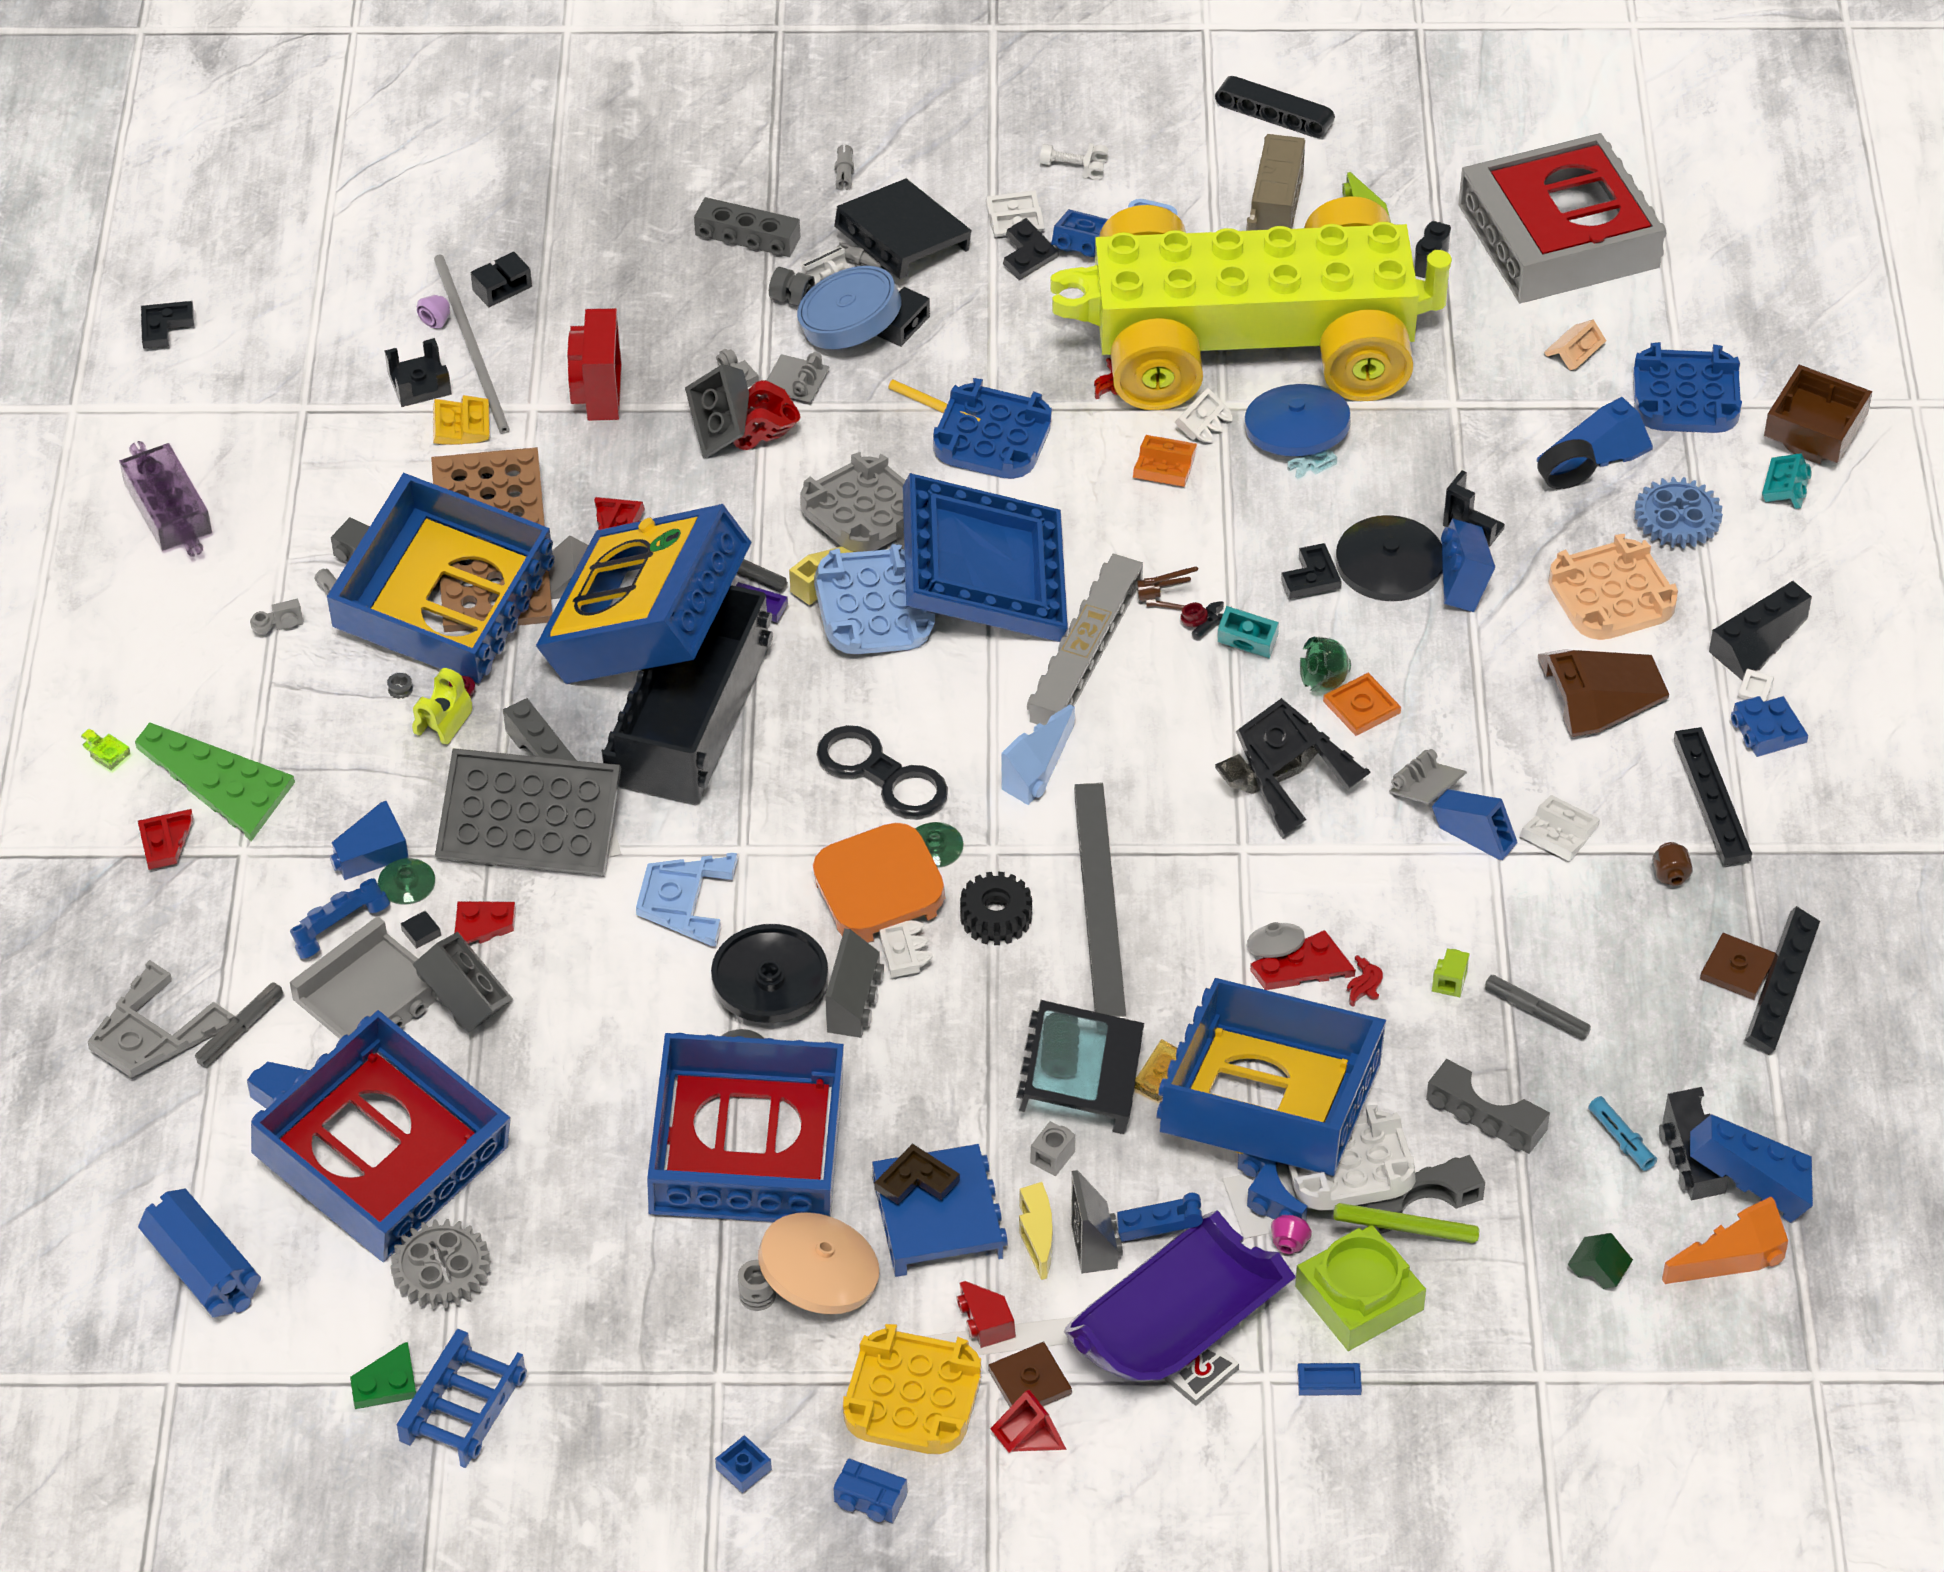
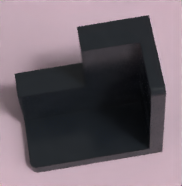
M1461 470L1446 489L1443 526L1449 527L1452 518L1480 526L1490 547L1504 530L1505 524L1474 510L1475 492L1466 489L1467 472Z

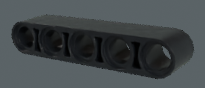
M1228 76L1215 93L1216 102L1224 108L1314 138H1322L1335 120L1334 112L1327 106L1237 76Z

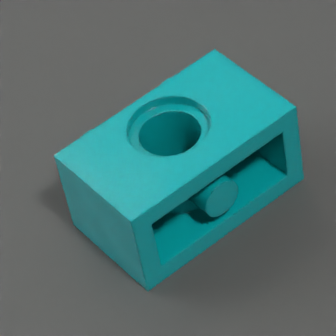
M1226 606L1217 630L1218 642L1270 659L1278 637L1279 622Z

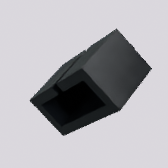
M514 251L494 260V265L488 263L470 272L472 289L488 308L532 287L530 267Z

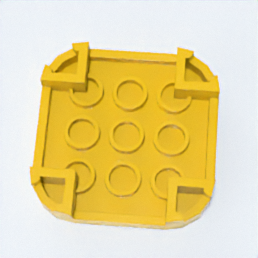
M885 1324L884 1329L875 1331L868 1337L864 1335L859 1344L860 1351L847 1394L843 1397V1416L847 1429L855 1437L867 1442L926 1454H943L952 1451L961 1444L967 1432L981 1382V1358L969 1346L968 1340L957 1336L955 1343L897 1331V1324Z

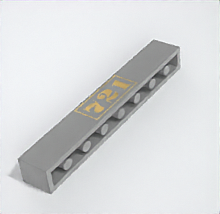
M1112 553L1108 563H1103L1098 581H1093L1088 599H1084L1080 605L1077 619H1072L1067 637H1062L1057 655L1051 657L1046 675H1041L1036 693L1031 694L1028 699L1027 710H1030L1031 723L1046 725L1050 717L1070 704L1075 706L1138 590L1137 580L1143 579V562Z

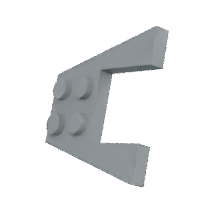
M149 960L145 964L146 969L140 976L137 975L130 984L131 989L125 997H121L118 1000L116 1009L110 1017L106 1016L88 1040V1048L132 1078L217 1034L235 1015L212 1002L175 1034H169L136 1012L138 1008L171 982V973Z

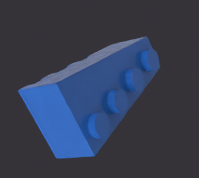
M1713 1114L1690 1131V1156L1721 1177L1724 1175L1729 1176L1737 1188L1743 1192L1750 1190L1759 1196L1761 1201L1772 1197L1775 1200L1777 1209L1783 1212L1782 1218L1792 1223L1813 1206L1812 1156Z

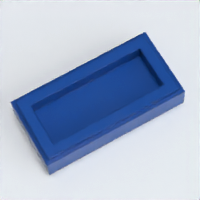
M1298 1363L1299 1396L1361 1395L1360 1363Z

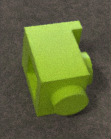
M1447 948L1444 959H1438L1436 969L1434 970L1432 992L1461 997L1468 972L1470 953Z

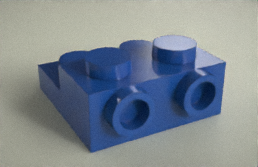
M1068 209L1054 225L1051 245H1055L1064 251L1075 250L1087 257H1095V237L1100 236L1101 229L1108 219Z
M1760 696L1734 703V709L1731 712L1732 723L1734 727L1739 728L1746 746L1752 749L1756 757L1807 743L1808 734L1784 696L1764 702Z

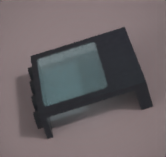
M1040 1000L1038 1010H1032L1028 1027L1033 1028V1033H1028L1024 1051H1028L1029 1056L1023 1058L1020 1074L1025 1075L1024 1081H1019L1016 1098L1021 1099L1019 1111L1025 1112L1029 1099L1113 1117L1112 1132L1124 1134L1130 1118L1144 1023Z

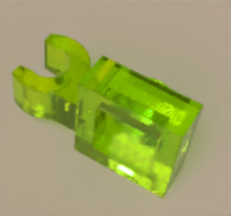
M87 729L81 735V738L86 740L82 745L90 752V757L110 771L130 755L129 746L111 734H107L102 738L93 730Z

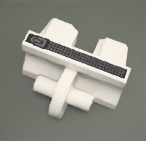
M841 246L834 250L829 249L823 252L821 256L811 261L806 260L800 265L802 273L814 276L815 285L824 278L849 268L845 259V249Z

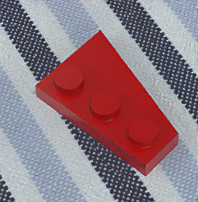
M1325 930L1305 938L1303 945L1288 955L1275 958L1263 957L1250 963V971L1264 990L1298 986L1301 981L1318 979V982L1329 981V978L1333 976L1355 977L1356 971Z

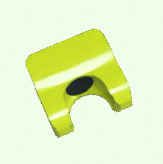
M442 668L434 678V690L431 698L428 699L422 696L413 706L415 720L412 724L414 734L422 735L429 726L437 731L441 743L449 744L472 711L471 698L465 690L462 676L459 673L448 668Z

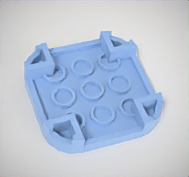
M892 544L888 550L840 553L838 548L830 550L829 554L820 561L814 575V586L826 636L836 649L848 654L902 651L918 648L927 641L935 623V613L906 606L905 550L901 549L902 545Z

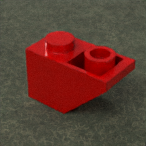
M967 1281L959 1283L961 1295L956 1296L960 1312L961 1314L967 1313L969 1320L966 1321L970 1337H977L981 1348L1016 1337L1014 1318L1005 1296Z

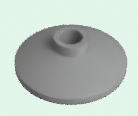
M1273 922L1255 930L1248 937L1247 945L1249 951L1256 956L1265 958L1281 957L1299 949L1305 941V934L1302 928L1295 924Z

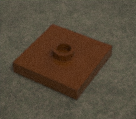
M1722 933L1701 972L1700 979L1755 1000L1769 973L1775 952Z
M1044 1341L988 1364V1371L1009 1407L1029 1389L1042 1406L1072 1394L1069 1382Z

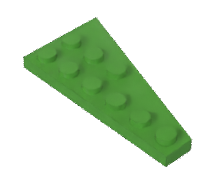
M151 722L148 723L135 740L136 749L157 766H162L169 771L173 779L176 781L180 780L185 784L188 791L215 813L219 812L227 818L228 823L234 828L238 827L243 831L245 837L251 842L295 783L294 776Z

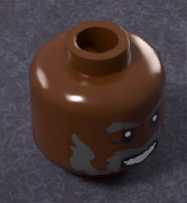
M1668 842L1662 844L1652 857L1657 879L1661 883L1672 886L1681 885L1693 872L1687 848L1678 843Z

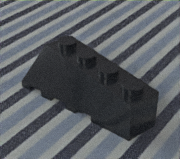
M1789 582L1713 629L1709 653L1743 681L1747 669L1760 671L1766 664V660L1772 654H1775L1781 648V644L1786 639H1789L1808 619L1812 596L1796 582Z

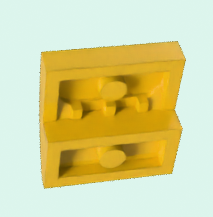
M463 395L461 402L434 400L433 443L460 445L482 442L489 439V399Z

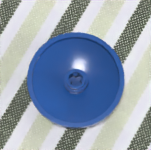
M1290 384L1268 390L1256 397L1245 412V430L1249 439L1259 448L1283 456H1306L1330 449L1344 439L1351 424L1350 408L1345 399L1328 388L1312 384Z

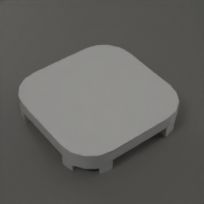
M861 452L851 455V463L817 481L811 476L804 480L803 488L800 492L801 511L811 522L847 550L855 552L873 551L897 539L896 523L904 518L903 485L906 480L888 466V457L882 454L879 455V458L871 456L861 457Z

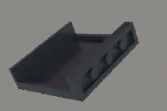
M907 178L838 205L834 224L835 228L860 248L864 249L867 254L898 279L907 277L909 263L956 244L965 252L969 251L972 232L970 228Z

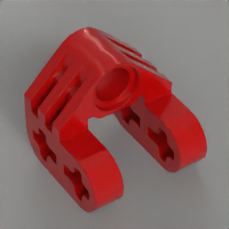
M766 380L757 381L748 389L749 399L745 432L742 437L733 442L737 448L749 450L754 448L761 440L767 442L782 437L800 420V413L785 389Z

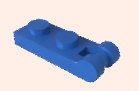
M1187 1193L1183 1199L1117 1212L1118 1231L1121 1242L1199 1226L1203 1222L1202 1211L1200 1210V1195L1197 1193Z

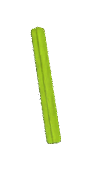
M1338 1203L1334 1207L1333 1217L1336 1221L1366 1226L1373 1225L1378 1228L1468 1243H1475L1479 1239V1227L1475 1225Z

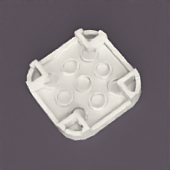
M1365 1105L1366 1115L1359 1116L1335 1176L1287 1164L1299 1201L1306 1204L1308 1208L1333 1210L1338 1203L1361 1205L1393 1199L1410 1191L1416 1182L1414 1156H1411L1402 1130L1401 1118L1397 1112L1390 1114L1378 1111L1377 1105Z

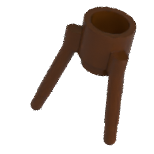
M1194 566L1153 578L1137 580L1139 602H1146L1147 607L1156 606L1182 610L1185 605L1157 601L1155 598L1161 597L1160 587L1190 582L1191 577H1176L1197 572L1199 568Z

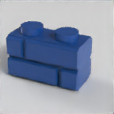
M850 1458L847 1459L842 1473L839 1475L833 1488L834 1502L846 1511H854L855 1509L866 1513L870 1519L876 1522L885 1520L894 1523L908 1493L906 1478Z

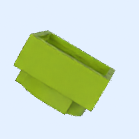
M1373 1225L1363 1230L1358 1228L1339 1238L1328 1249L1298 1264L1296 1268L1295 1287L1347 1351L1358 1347L1423 1311L1426 1288L1409 1269L1408 1263L1382 1237Z

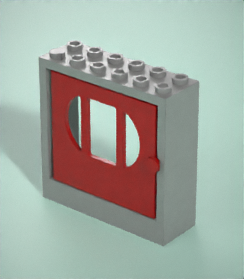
M1602 133L1462 167L1458 206L1519 304L1660 268L1661 257L1664 255L1663 242L1667 234L1665 225L1660 223L1653 207L1648 205L1643 192L1637 188L1632 175L1627 173L1623 167L1622 160L1616 156L1612 150L1611 143L1606 141ZM1598 181L1611 201L1561 213L1549 193ZM1617 209L1619 212L1615 218L1600 225L1587 226L1570 222V220Z

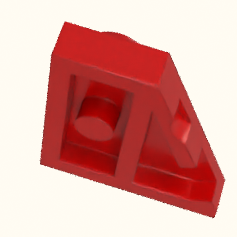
M595 497L594 499L599 525L598 530L639 522L645 510L643 501Z

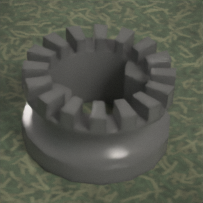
M395 673L387 680L388 693L393 698L404 699L409 694L411 695L413 686L412 679L408 674Z

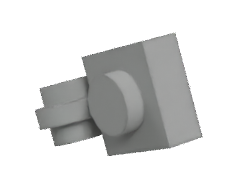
M723 349L716 356L719 366L724 364L742 369L748 387L759 381V375L745 360L738 363L737 356L732 349Z
M298 598L272 604L271 613L258 611L250 619L251 629L257 634L268 633L272 624H275L277 631L303 625Z

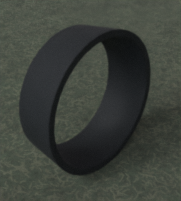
M1582 439L1567 440L1551 447L1540 457L1537 463L1539 473L1547 485L1554 489H1567L1581 484L1594 473L1597 466L1592 445ZM1577 457L1587 458L1579 467L1569 472L1550 475L1552 470L1564 461Z

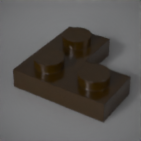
M912 1143L874 1182V1188L898 1205L917 1185L942 1200L960 1182V1173Z

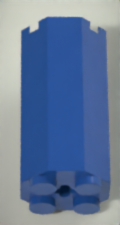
M186 1188L165 1192L160 1196L162 1200L160 1204L155 1206L152 1203L145 1209L138 1225L140 1231L212 1317L232 1314L235 1311L240 1313L246 1310L251 1303L250 1299L253 1297L261 1281V1276Z

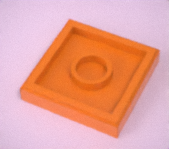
M1369 672L1323 696V702L1355 736L1401 713V706Z

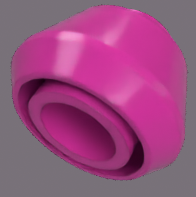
M1282 1215L1271 1223L1273 1243L1280 1252L1285 1254H1294L1300 1251L1312 1236L1308 1223L1296 1216Z

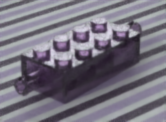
M137 441L140 449L137 448L135 442L132 443L129 447V452L132 456L119 460L123 483L159 547L164 551L183 544L190 557H195L192 548H194L197 555H200L204 547L198 538L212 533L209 513L171 445L166 443L147 450L146 445L142 441Z

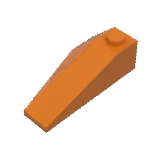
M1769 1197L1744 1209L1737 1214L1739 1217L1738 1221L1726 1229L1720 1225L1713 1230L1714 1234L1705 1243L1695 1242L1666 1261L1662 1281L1665 1284L1758 1271L1769 1265H1778L1785 1258L1788 1238L1775 1200Z

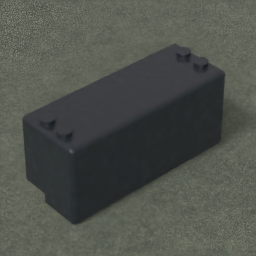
M731 585L694 660L638 671L633 690L628 692L625 707L618 714V722L614 730L609 733L605 749L601 750L603 763L620 765L621 767L619 787L691 804H698L767 650L772 643L773 632L768 631L772 620V613L767 612L766 594L764 592Z

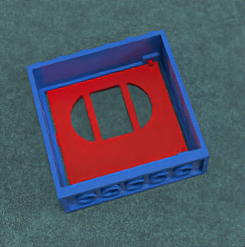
M377 1010L370 1017H364L358 1024L357 1029L350 1035H344L329 1054L324 1053L321 1055L309 1072L301 1073L291 1088L286 1092L281 1091L265 1111L260 1110L251 1120V1153L384 1263L395 1253L394 1246L402 1245V1235L411 1237V1228L418 1231L421 1228L422 1222L426 1224L508 1148L511 1117L382 1012ZM377 1093L398 1101L410 1117V1134L404 1133L359 1095ZM348 1103L355 1105L401 1143L376 1167L368 1165L323 1127ZM313 1136H318L364 1175L359 1177H343L323 1168L316 1160L312 1150Z
M680 1032L665 1033L647 1176L648 1213L653 1215L775 1222L784 1216L795 1213H817L831 1217L843 1087L844 1044L807 1042L803 1040H775L773 1038H745L742 1036L726 1037L712 1034L694 1035ZM676 1077L678 1078L673 1114L672 1127H670L673 1093ZM829 1087H832L824 1178L820 1180ZM716 1097H720L715 1148L711 1149L698 1138L694 1129V1121L698 1111L704 1104ZM730 1097L771 1100L765 1153L724 1150ZM784 1101L797 1112L801 1121V1130L791 1146L776 1153L780 1102ZM667 1144H670L667 1170H664Z

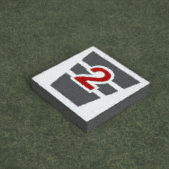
M1213 1343L1181 1370L1163 1379L1192 1404L1197 1406L1239 1370V1362L1216 1343Z

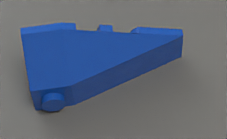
M1623 397L1602 406L1553 445L1555 446L1561 442L1573 439L1586 440L1592 445L1596 463L1600 467L1608 466L1610 461L1620 459L1623 462L1632 461L1653 450L1652 442L1639 411ZM1542 453L1539 457H1537V461H1536V462L1539 461L1540 457H1541L1544 453ZM1577 457L1564 461L1555 467L1550 475L1569 472L1579 467L1587 458Z

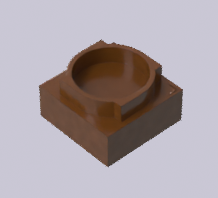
M1799 364L1767 414L1764 436L1783 443L1786 449L1793 454L1802 453L1804 459L1821 465L1823 460L1838 463L1869 413L1873 391Z

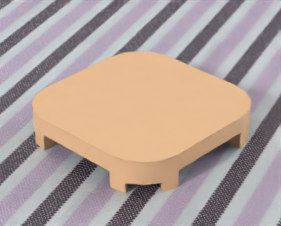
M1625 534L1615 535L1614 542L1572 555H1569L1566 549L1557 553V558L1550 567L1548 582L1551 591L1580 634L1597 640L1612 639L1662 624L1673 616L1678 594L1676 584H1669L1651 556V546L1646 540L1640 543L1636 540L1626 539Z

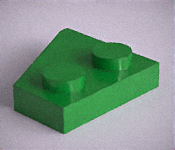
M408 1342L402 1343L350 1376L355 1409L414 1398L416 1388Z

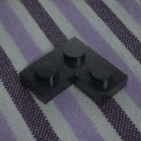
M1027 218L1007 229L1006 236L1016 245L1018 250L1004 257L1003 264L1018 280L1023 279L1058 257L1059 251L1051 245L1046 237Z
M193 301L141 306L143 349L169 346V328L195 326Z
M1325 543L1299 548V558L1304 568L1281 572V581L1289 599L1341 589V578Z

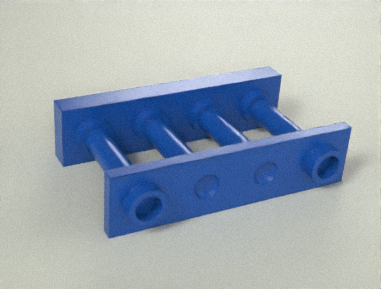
M457 1328L398 1421L399 1441L411 1446L417 1436L425 1435L457 1448L460 1466L466 1468L471 1459H475L479 1455L482 1441L516 1386H520L524 1382L527 1369L525 1368L523 1354L517 1352L511 1364H505L472 1351L468 1332ZM469 1362L499 1374L502 1378L496 1388L493 1389L457 1374V1371L462 1363L466 1364ZM454 1386L488 1401L481 1412L477 1413L442 1399V1395L447 1387L451 1388ZM438 1410L473 1425L464 1438L427 1423V1419L432 1412Z

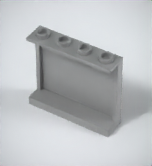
M378 916L289 982L293 1001L339 1039L346 1034L350 1035L357 1029L358 1024L364 1017H370L377 1010L402 1029L404 1025L413 1018L420 1016L426 1008L437 1001L434 990L428 983H424L418 977L416 969L412 965L418 958L387 934L385 921Z

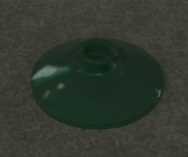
M929 822L915 828L922 836L937 868L948 866L961 856L964 846L963 838L960 832L953 826L941 822Z
M404 858L388 864L381 871L378 885L381 891L386 893L390 902L401 905L414 904L425 899L433 891L435 874L433 869L424 861Z

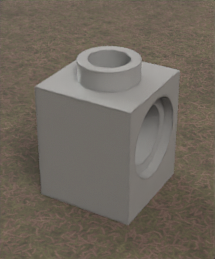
M1050 1121L1031 1144L1030 1163L1057 1176L1075 1153V1134L1067 1127L1059 1126Z

